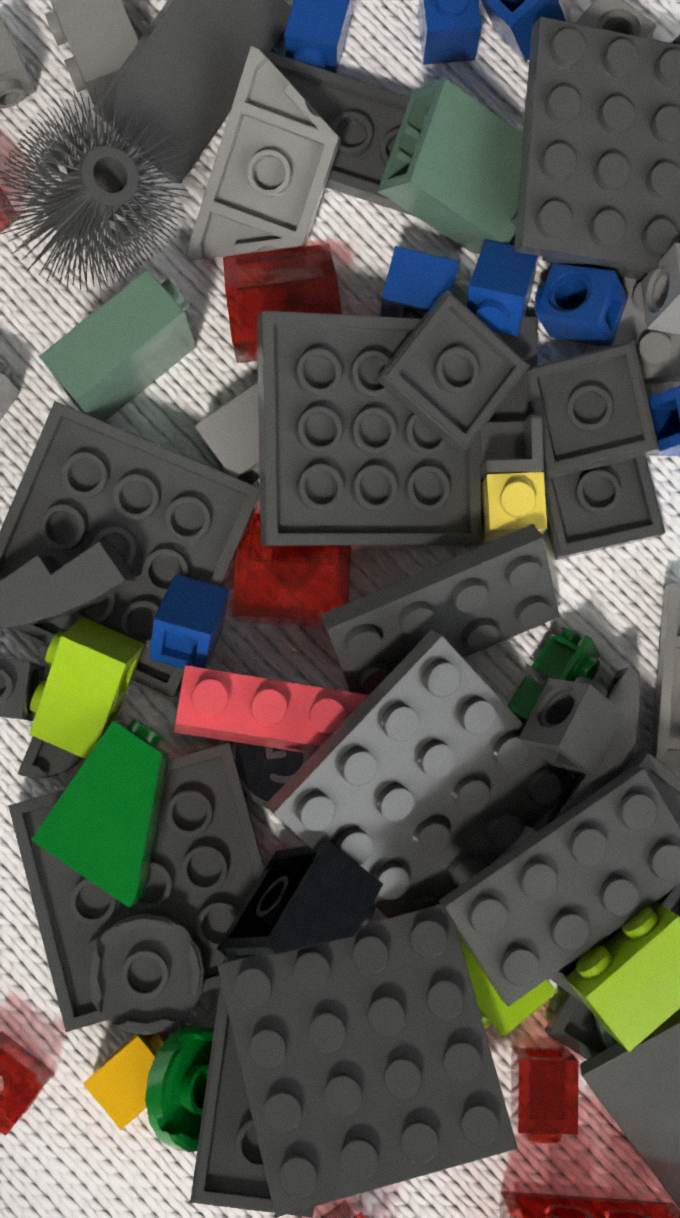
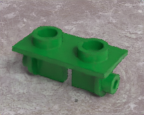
M562 627L558 635L554 633L550 635L531 667L548 677V679L574 682L576 677H584L593 681L599 669L600 661L597 658L600 653L591 637L586 635L578 646L581 637L573 631ZM525 676L507 704V707L524 725L529 719L548 679L544 685H541Z

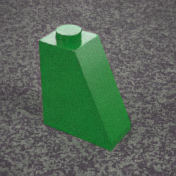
M133 718L129 726L123 722L112 721L31 839V841L128 908L136 904L145 892L169 754L157 746L163 737L135 718Z

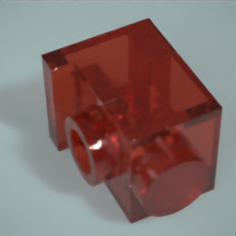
M3 1031L0 1032V1076L4 1081L3 1091L0 1090V1132L6 1136L21 1120L55 1073Z

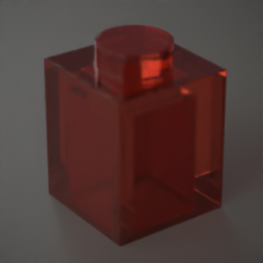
M511 1047V1120L517 1132L526 1133V1139L530 1141L557 1143L561 1141V1134L578 1135V1060L569 1049Z

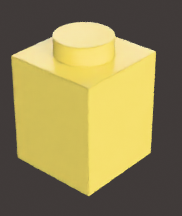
M544 472L486 475L481 485L483 542L494 541L531 524L535 525L541 535L547 529Z

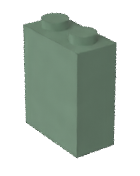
M447 78L412 91L377 192L475 255L481 253L485 239L510 245L516 232V225L511 222V219L517 212L523 133Z
M146 269L39 357L63 391L82 413L106 422L196 348L190 330L195 323L185 310L189 307V304L178 288L169 279L160 284L151 272Z

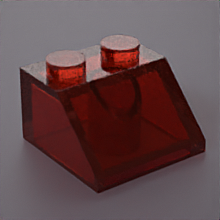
M329 243L223 257L231 338L237 364L257 361V315L261 311L342 315L337 275Z
M255 513L246 534L237 547L232 608L233 618L237 623L325 628L320 615L349 602L351 546H261L260 513Z

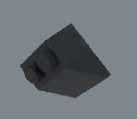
M330 841L318 843L313 849L306 845L277 850L218 945L217 950L225 956L272 955L353 937L372 919L376 908L373 902L383 883Z

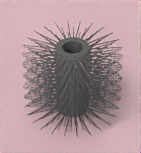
M96 88L95 127L93 126L89 96L87 115L80 92L87 117L86 121L82 104L80 106L73 90L83 116L81 125L75 101H73L80 128L77 123L76 113L73 114L68 100L67 103L75 123L61 98H59L69 116L68 119L57 104L69 132L63 123L62 117L60 118L55 108L54 110L63 128L56 120L55 115L51 113L57 125L42 110L51 124L40 114L38 115L44 120L51 133L42 123L40 125L44 128L45 132L34 124L41 134L31 126L29 128L39 138L32 135L31 132L25 131L33 137L36 143L25 134H22V136L27 138L33 146L29 145L25 139L20 138V141L28 145L30 150L26 149L20 142H17L21 146L20 148L26 150L28 154L22 152L18 147H16V150L23 153L21 154L22 156L11 150L15 153L14 156L22 158L31 165L19 161L9 152V157L18 161L14 163L8 159L12 162L10 164L22 169L19 170L11 167L14 170H9L22 173L27 177L4 170L19 176L12 177L0 171L9 176H4V178L16 180L24 184L20 185L1 178L16 185H0L25 191H0L2 194L18 197L15 199H0L29 203L23 205H0V207L27 206L22 208L25 209L31 206H42L21 211L0 212L4 213V215L20 213L16 216L34 213L0 220L19 218L10 222L38 215L30 220L5 227L6 229L33 221L25 226L1 234L30 226L13 235L15 236L41 224L9 240L12 241L35 230L11 254H14L51 229L24 257L26 258L56 230V234L28 270L56 243L41 272L45 266L46 268L48 267L50 262L51 264L53 263L46 281L47 284L57 258L59 257L52 278L61 256L65 252L58 273L64 261L60 285L64 267L69 258L65 280L67 278L66 291L68 289L70 263L74 254L75 260L71 273L73 274L72 285H74L76 259L79 254L80 290L81 266L83 264L87 292L88 256L93 287H95V268L100 289L101 276L106 285L101 272V264L108 283L107 269L112 278L108 263L112 269L113 276L114 274L116 275V268L121 278V276L123 277L121 274L123 270L122 263L125 265L126 270L130 265L133 272L134 270L136 271L128 258L139 269V265L133 260L131 254L138 260L140 266H143V264L139 261L135 252L141 257L142 262L146 263V260L141 256L140 251L150 260L143 247L154 258L145 244L155 251L147 242L149 240L161 251V248L154 241L155 239L160 242L154 234L160 235L153 228L164 235L166 234L150 222L169 231L174 237L176 236L162 223H165L172 229L174 228L158 216L172 223L174 222L167 219V216L160 215L153 210L176 219L178 218L159 211L166 209L179 215L174 212L175 210H171L161 204L186 212L168 205L172 203L183 204L158 197L180 198V196L192 198L166 191H188L186 189L155 186L157 184L183 182H142L165 177L191 176L150 175L185 169L184 167L165 170L168 168L145 173L177 160L148 168L158 162L185 154L182 153L158 160L168 155L167 153L143 164L176 147L174 146L148 158L149 154L158 149V146L166 141L164 139L174 132L131 159L159 131L157 130L130 156L128 155L155 118L127 145L145 113L144 110L136 126L134 127V123L130 129L132 118L139 103L138 100L125 134L122 133L132 108L129 111L118 141H116L125 117L123 116L120 124L125 99L118 124L115 126L118 109L117 91L114 120L111 132L108 134L111 115L109 116L111 99L109 100L105 132L103 93L102 117L100 118ZM97 110L100 124L99 141L97 135ZM85 123H86L87 128H88V139H87V132H86ZM70 125H71V127H72L74 137H73V135H72V133H71ZM50 126L56 131L57 136H56L55 133L52 131V129L50 128ZM68 156L71 159L73 166L69 165ZM57 165L64 166L68 174L60 172ZM142 177H150V178H146V179L139 180V178H142ZM18 179L29 180V181L34 182V183H30V182H26V181H22V180H18ZM12 186L24 187V188L29 189V190H25V189H21V188H16V187H12ZM157 190H158V191H162V192H166V193H170V194H174V195H179V196L164 195V194H157V193H149V192H147V191H157ZM12 194H20V195H28V196H36V197L25 198V197H21V196H17V195H12ZM148 203H156V204H158V205H160V206H156V205H152V204H148ZM116 214L123 217L126 222L117 220ZM146 217L152 218V219L156 220L157 222L152 221V220H150V219H148V218H146ZM108 220L115 223L116 231L110 227ZM84 246H85V262H84V259H83ZM101 255H102L103 260H104V262H105L106 273H105V269H104V266H103V262H102ZM113 255L115 256V258H116V260H117V262H118V264H119L120 271H119L118 268H117V265H116V263H115V260H114V258H113ZM123 258L127 261L128 267L126 266ZM95 262L98 266L99 277L96 270Z

